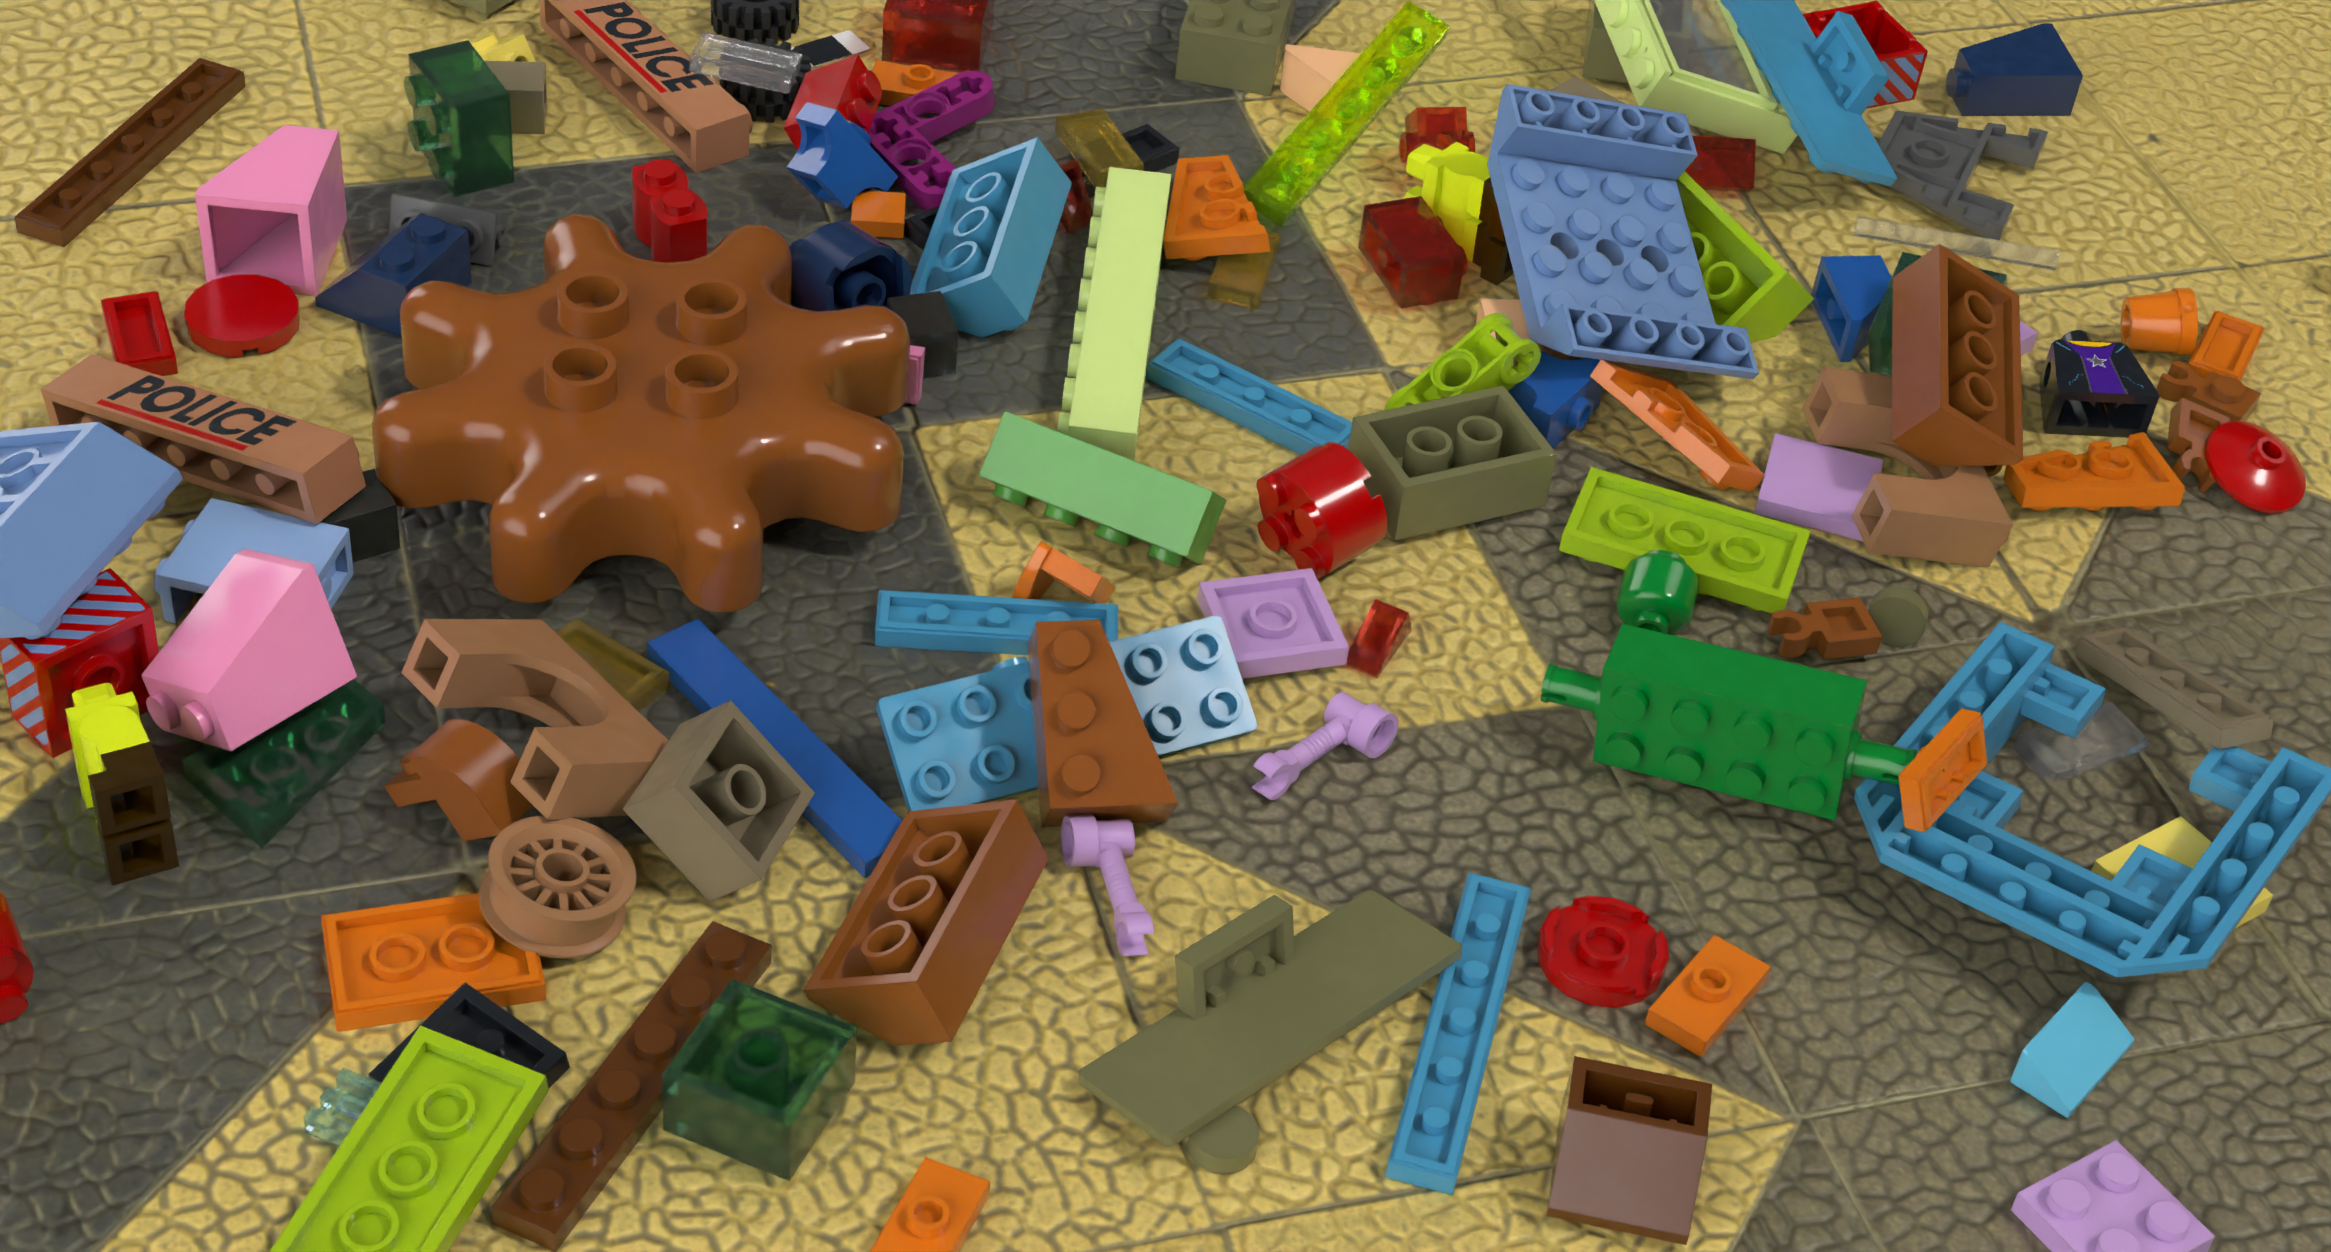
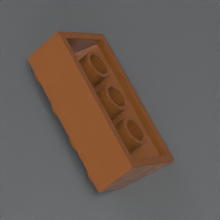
M1938 244L1893 277L1892 442L1933 467L2016 465L2023 460L2019 295L1943 245Z
M1018 800L908 811L803 989L807 998L811 1002L894 1046L952 1042L1049 859Z

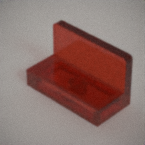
M1692 136L1698 156L1686 168L1685 172L1704 190L1750 192L1754 189L1756 139Z

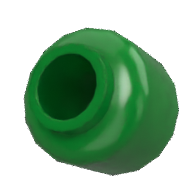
M1666 550L1649 551L1631 560L1625 568L1616 602L1617 614L1624 624L1676 635L1684 631L1692 620L1698 593V577L1678 554Z

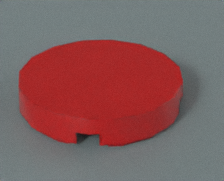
M236 274L211 280L195 289L185 302L184 319L192 342L207 352L226 357H243V350L258 348L259 355L272 352L288 343L299 330V300L289 286L277 279L257 274Z
M1584 896L1573 899L1571 906L1559 910V905L1548 913L1540 928L1537 941L1538 964L1548 981L1566 996L1591 1006L1620 1008L1640 1003L1657 991L1669 961L1668 942L1661 929L1657 933L1648 924L1650 916L1641 909L1611 897Z

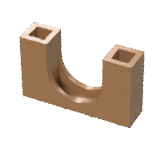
M1823 367L1802 407V411L1817 443L1878 452L1904 463L1923 478L1881 473L1873 474L1852 514V518L1868 552L1989 567L2000 547L2008 540L2013 523L1984 467H1933L1892 442V376Z
M424 619L401 672L436 708H502L531 716L551 726L534 727L510 781L547 820L567 819L570 817L627 816V813L623 810L624 806L669 741L542 619Z

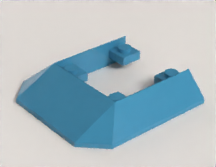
M2000 622L1894 746L1909 750L1912 748L1918 752L1963 708L1981 713L1984 725L1987 763L1989 764L2026 718H2030L2050 729L2075 739L2102 706L2106 688L2051 664L2054 645ZM2213 746L2194 771L2188 791L2234 811V814L2192 869L2139 844L2112 881L2003 830L2004 826L2020 808L2024 790L1983 770L1925 833L1904 827L1900 786L1865 778L1855 790L1854 800L1881 863L2114 977H2126L2202 969L2209 966L2330 796L2331 768L2282 747L2273 761L2270 762L2237 746L2220 750Z

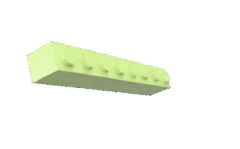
M1109 167L1106 187L1096 186L1088 247H1086L1083 278H1081L1078 311L1076 310L1073 343L1076 344L1071 343L1068 377H1065L1062 411H1069L1071 413L1060 412L1057 431L1135 461L1166 227L1171 174Z

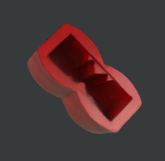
M657 159L643 165L633 166V229L639 240L651 248L652 260L660 262L690 261L708 255V210L702 198L689 190L688 177L685 171L669 159Z

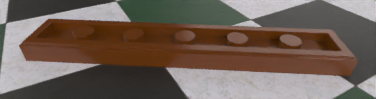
M197 59L15 216L17 232L65 247L246 87L244 71L206 59Z

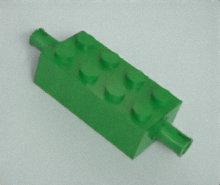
M1623 623L1603 667L1602 677L1559 667L1557 664L1550 663L1546 670L1541 690L1543 692L1541 702H1552L1593 712V718L1597 720L1593 762L1831 820H1836L1848 780H1851L1853 775L1899 786L1898 775L1917 754L1916 749L1911 748L1909 750L1862 738V732L1858 731L1867 680Z

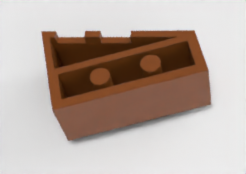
M1100 620L1036 622L1028 642L1041 827L1061 826L1062 820L1066 815L1092 814L1096 821L1130 819L1132 823L1166 822L1178 805V801Z

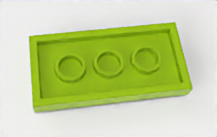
M1591 467L1563 531L1559 551L1625 570L1631 560L1649 551H1670L1681 556L1697 575L1698 594L1714 596L1747 606L1756 611L1772 614L1786 608L1811 530Z
M420 1025L269 1252H448L547 1095L549 1088L546 1075Z

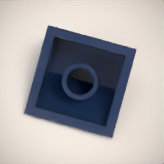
M420 213L376 242L315 297L316 306L402 337L399 310L406 293L411 289L428 281H448L465 287L472 283L468 229L445 222L437 217Z

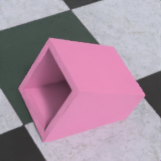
M283 125L197 189L195 199L207 283L211 280L230 275L257 274L279 280L289 286L295 294L318 295L347 222L339 130Z
M244 549L233 556L141 676L150 695L146 700L147 709L154 722L162 730L232 751L355 679L357 674L314 564Z

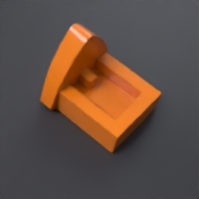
M1040 541L1018 580L1012 598L1038 600L1056 580L1093 603L1106 604L1115 587L1101 575Z

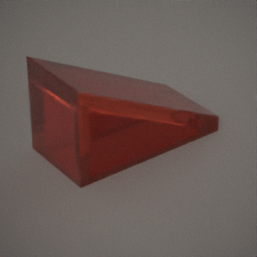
M1078 159L1056 161L1072 182L1060 218V222L1066 232L1089 225L1091 216H1093Z
M1375 599L1348 651L1346 666L1378 678L1412 631L1409 612Z

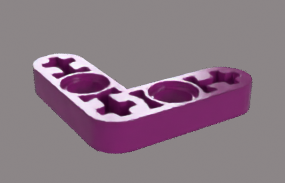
M965 71L875 113L868 132L872 139L869 145L898 176L895 183L922 210L927 211L940 206L951 173L956 169L931 142L992 112L995 107L992 79L984 72ZM925 113H940V115L933 118H918L919 115ZM895 139V144L892 145L891 140ZM910 159L924 160V162L914 166L901 165L902 162ZM931 180H933V185H934V186H931V187H930V183H929V182H930Z

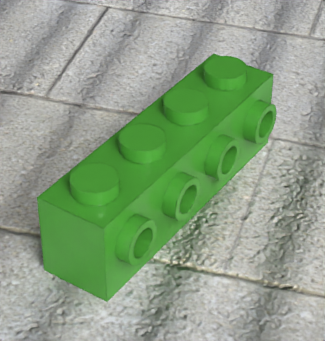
M1004 411L979 473L980 477L996 484L993 495L1022 507H1025L1028 497L1047 504L1044 515L1076 527L1079 518H1083L1098 524L1095 535L1126 548L1131 538L1151 545L1147 553L1148 556L1180 568L1183 558L1201 565L1227 501L1212 490Z

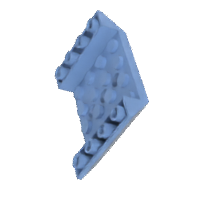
M1507 84L1502 90L1487 166L1529 338L1533 342L1569 356L1754 379L1759 374L1747 329L1717 325L1713 317L1676 183L1678 177L1698 156L1686 114Z
M101 422L0 431V638L25 637L27 639H37L55 630L61 623L62 614L78 596L86 593L96 584V576L111 559L130 546L132 543L131 537L148 518L164 508L166 504L165 499L183 480L179 470Z

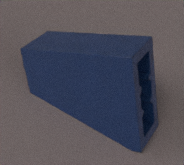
M2043 23L1959 49L1955 66L1947 74L1946 90L1948 95L1953 98L1962 116H2070L2083 75L2053 24Z

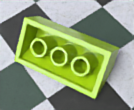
M1684 171L1678 177L1676 183L1715 324L1746 328L1750 343L1776 337L1814 298Z

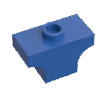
M807 102L795 117L801 129V143L797 153L786 168L816 200L847 209L862 190L872 188L887 192L898 178L894 171L869 145L872 141L869 134L857 124L847 121L838 110Z
M1541 351L1540 362L1533 373L1508 391L1553 449L1574 429L1581 430L1588 422L1591 414L1599 407L1603 387L1590 377V374L1599 363V359L1562 360Z

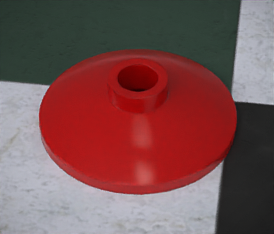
M2231 421L2218 426L2208 437L2205 445V457L2209 470L2221 488L2242 505L2262 513L2279 514L2291 510L2303 498L2306 489L2303 468L2290 447L2269 430L2249 422Z

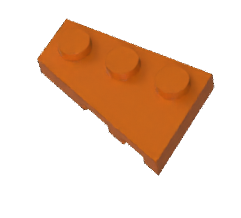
M1229 155L1178 159L1163 239L1166 259L1183 258L1189 261H1197L1207 256L1270 252L1268 233L1264 225H1260L1256 209L1252 201H1248L1244 193L1243 183Z
M1600 360L1590 374L1592 379L1661 435L1676 450L1700 468L1699 474L1712 486L1723 491L1732 487L1753 493L1765 476L1672 379L1608 360Z
M2144 432L2129 435L2127 444L2111 448L2112 444L2106 440L2089 443L2087 453L2074 455L2059 449L2025 456L2016 465H2006L2003 477L2004 482L2020 506L2035 511H2047L2052 509V507H2080L2091 511L2102 510L2105 507H2133L2140 510H2153L2157 506H2180L2185 486Z

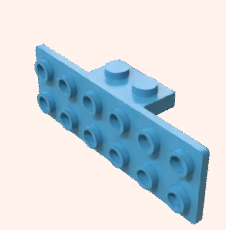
M1720 0L1736 22L1739 35L1747 42L1754 54L1755 64L1764 72L1772 86L1773 96L1782 104L1791 120V128L1800 136L1809 152L1810 162L1817 169L1827 174L1836 172L1854 177L1862 183L1869 184L1874 182L1891 187L1897 180V176L1861 116L1888 81L1889 76L1854 17L1837 11L1819 37L1816 38L1794 0Z
M1215 615L1109 642L1158 757L1250 734L1257 728V721L1223 620L1220 616ZM1016 657L1000 662L991 668L992 671L883 697L877 702L876 710L908 811L987 803L1038 789L1030 668L1026 657Z

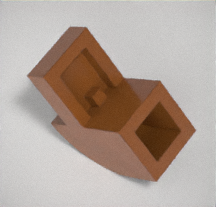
M449 719L420 746L406 754L400 761L403 770L384 786L397 807L436 800L463 841L496 836L505 827L519 820L533 806L510 783L520 761L519 757L497 735L479 724L463 719Z

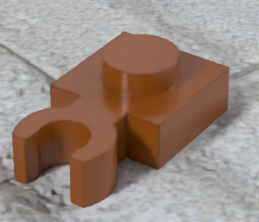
M2173 361L2171 363L2168 374L2163 373L2156 388L2159 396L2166 400L2178 402L2181 398H2185L2229 417L2230 422H2245L2255 410L2261 395L2260 392L2244 386L2242 382L2232 377L2221 376L2211 372L2207 378L2198 375L2191 366L2180 361Z
M2181 398L2170 412L2167 449L2181 455L2171 469L2180 481L2189 471L2193 472L2199 480L2198 491L2205 493L2216 481L2206 462V441L2218 426L2230 422V418L2185 398Z
M1860 597L1809 602L1805 605L1803 615L1791 610L1776 611L1772 613L1767 629L1769 636L1783 634L1778 652L1780 656L1788 658L1801 656L1807 649L1817 648L1822 659L1877 654L1882 640L1880 631Z

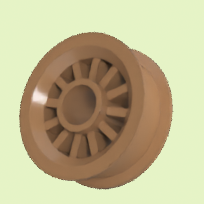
M543 815L528 817L508 825L493 840L488 854L489 870L483 877L479 889V905L490 927L510 944L525 951L536 952V955L545 957H583L601 951L619 936L626 918L625 904L630 900L636 886V869L625 847L611 834L596 825L572 817L557 820H547Z

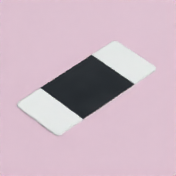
M849 30L791 47V50L796 47L804 50V55H808L810 58L811 67L869 50V47Z

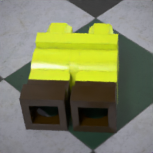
M1459 142L1453 143L1443 151L1427 144L1421 145L1408 155L1406 172L1423 181V187L1416 185L1406 192L1402 199L1400 215L1417 224L1415 240L1427 246L1434 243L1436 248L1444 253L1461 256L1481 267V278L1496 286L1514 273L1487 166L1489 158L1474 152H1468L1469 147Z
M110 683L76 690L72 693L74 707L65 709L82 798L87 809L94 807L105 868L112 886L179 867L164 773L141 723L138 703L133 692L116 695Z

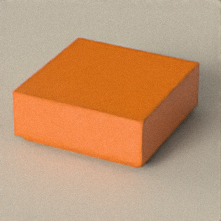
M862 190L853 200L851 223L876 238H903L906 193Z

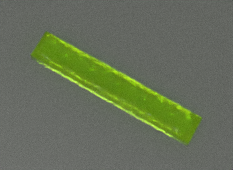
M1407 1L1244 186V193L1248 201H1252L1255 209L1283 227L1444 41L1449 25Z

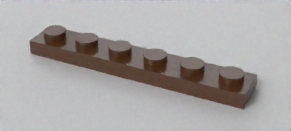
M711 922L491 1206L493 1225L554 1252L559 1249L769 967L772 956L771 944L717 922Z

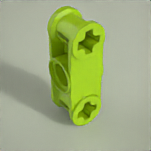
M1503 313L1489 314L1481 319L1473 330L1458 343L1441 354L1432 365L1407 386L1396 391L1387 402L1384 411L1404 407L1407 403L1413 405L1503 385L1509 391L1517 383L1528 378L1536 369L1541 357L1540 347L1531 339H1522L1513 331L1512 322ZM1491 332H1495L1496 339L1491 335ZM1513 358L1518 362V365L1514 366Z

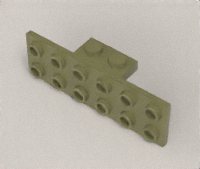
M1374 890L1365 891L1294 936L1293 906L1273 895L1176 954L1178 1009L1079 1070V1083L1166 1147H1172L1461 959L1462 945Z

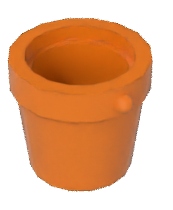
M2190 287L2173 288L2167 292L2126 297L2123 300L2121 309L2122 343L2127 345L2130 350L2171 353L2173 356H2190L2194 352L2198 335V309L2193 290Z

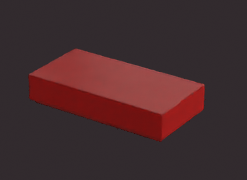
M158 291L100 300L115 362L160 376L178 374L176 356Z

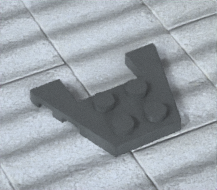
M1896 111L1878 143L1897 176V180L1891 188L1980 236L1999 243L2009 222L2014 204L1976 193L1966 188L1984 154L2034 169L2044 147L2048 131L2030 128L2027 136L2005 133L2006 125L1987 123L1984 130L1957 127L1959 123L1957 118Z

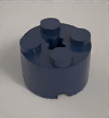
M842 220L826 224L811 233L805 240L798 239L790 245L789 248L792 256V306L812 311H833L862 305L884 306L892 311H895L899 305L905 309L912 285L908 262L891 246L851 222Z

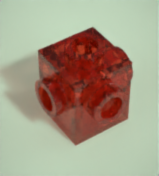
M1417 107L1405 117V132L1401 133L1399 140L1401 162L1407 163L1408 155L1423 144L1443 151L1453 143L1459 142L1469 147L1468 152L1475 153L1474 134L1472 131L1467 130L1466 107Z

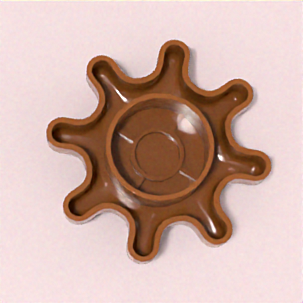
M570 214L555 221L546 231L543 241L544 282L518 292L491 293L448 281H428L414 287L404 297L399 311L405 377L412 385L420 389L402 392L385 400L375 411L372 420V436L376 476L385 485L396 505L400 507L423 508L467 500L492 504L493 506L488 518L493 585L500 594L511 600L525 603L550 600L558 597L568 589L582 570L592 562L608 556L638 555L654 558L666 564L676 575L684 594L696 606L719 613L738 611L750 606L759 598L762 591L763 529L784 519L804 517L820 520L845 529L864 532L876 531L887 527L899 516L902 501L904 451L895 429L876 417L896 411L905 404L908 396L910 336L906 322L896 312L884 306L862 305L833 311H812L792 306V256L790 248L784 236L767 225L747 224L733 230L706 256L690 261L660 262L637 258L627 253L620 246L612 229L602 220L591 215Z

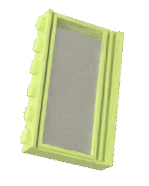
M1594 0L1638 106L1686 114L1689 125L1781 154L1787 151L1798 136L1791 128V120L1782 104L1773 96V88L1764 72L1755 64V56L1750 47L1737 31L1738 26L1731 13L1722 5L1720 0Z

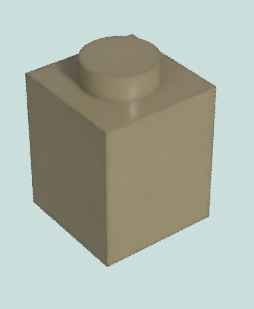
M483 61L481 80L471 81V111L481 112L482 133L545 134L547 115L546 62Z

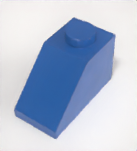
M1881 255L1821 256L1811 296L1814 298L1812 304L1840 362H1851L1885 329L1890 308H1893L1894 276L1890 275Z

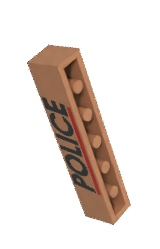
M539 0L541 27L695 173L749 156V133L752 132L753 123L748 109L743 104L737 102L721 87L717 80L712 79L689 55H686L670 41L663 31H659L647 20L638 8L633 7L627 0Z
M93 354L41 388L52 426L101 422L176 467L184 481L314 524L321 522L366 487L359 461V452L351 435Z

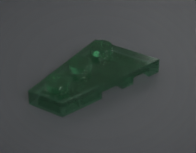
M353 679L232 751L208 745L182 759L185 779L262 849L386 723L384 704Z

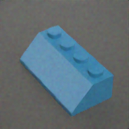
M1038 137L952 171L912 281L910 296L904 309L909 316L982 338L1003 330H1015L1027 322L1072 184Z

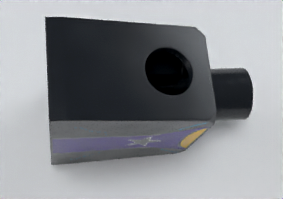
M2083 330L2070 331L2061 339L2051 343L2040 376L2039 387L2045 434L2124 438L2142 432L2146 434L2160 397L2158 391L2127 345L2120 342L2092 341L2090 335Z

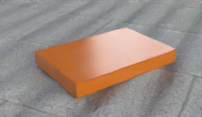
M479 893L321 915L337 1032L426 1019L465 982L500 1007L546 1000L545 980L540 955H536V952L522 950L510 944L490 927L480 909Z

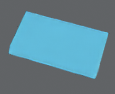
M2086 981L2026 1045L2020 1054L2010 1082L2068 1119L2132 1047L2135 1039L2099 991Z

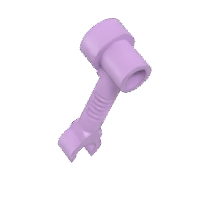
M1340 692L1330 700L1325 709L1324 722L1326 724L1287 751L1278 750L1275 753H1265L1254 763L1253 767L1266 774V776L1253 785L1252 789L1270 800L1280 798L1290 785L1297 780L1300 771L1341 743L1346 746L1349 744L1370 758H1377L1392 744L1398 731V718L1375 703L1365 705L1349 694Z
M1092 814L1064 816L1061 824L1060 843L1065 865L1067 867H1100L1114 911V927L1120 954L1122 956L1148 955L1144 934H1154L1153 923L1150 914L1138 902L1124 859L1131 858L1135 848V834L1131 820L1096 821Z

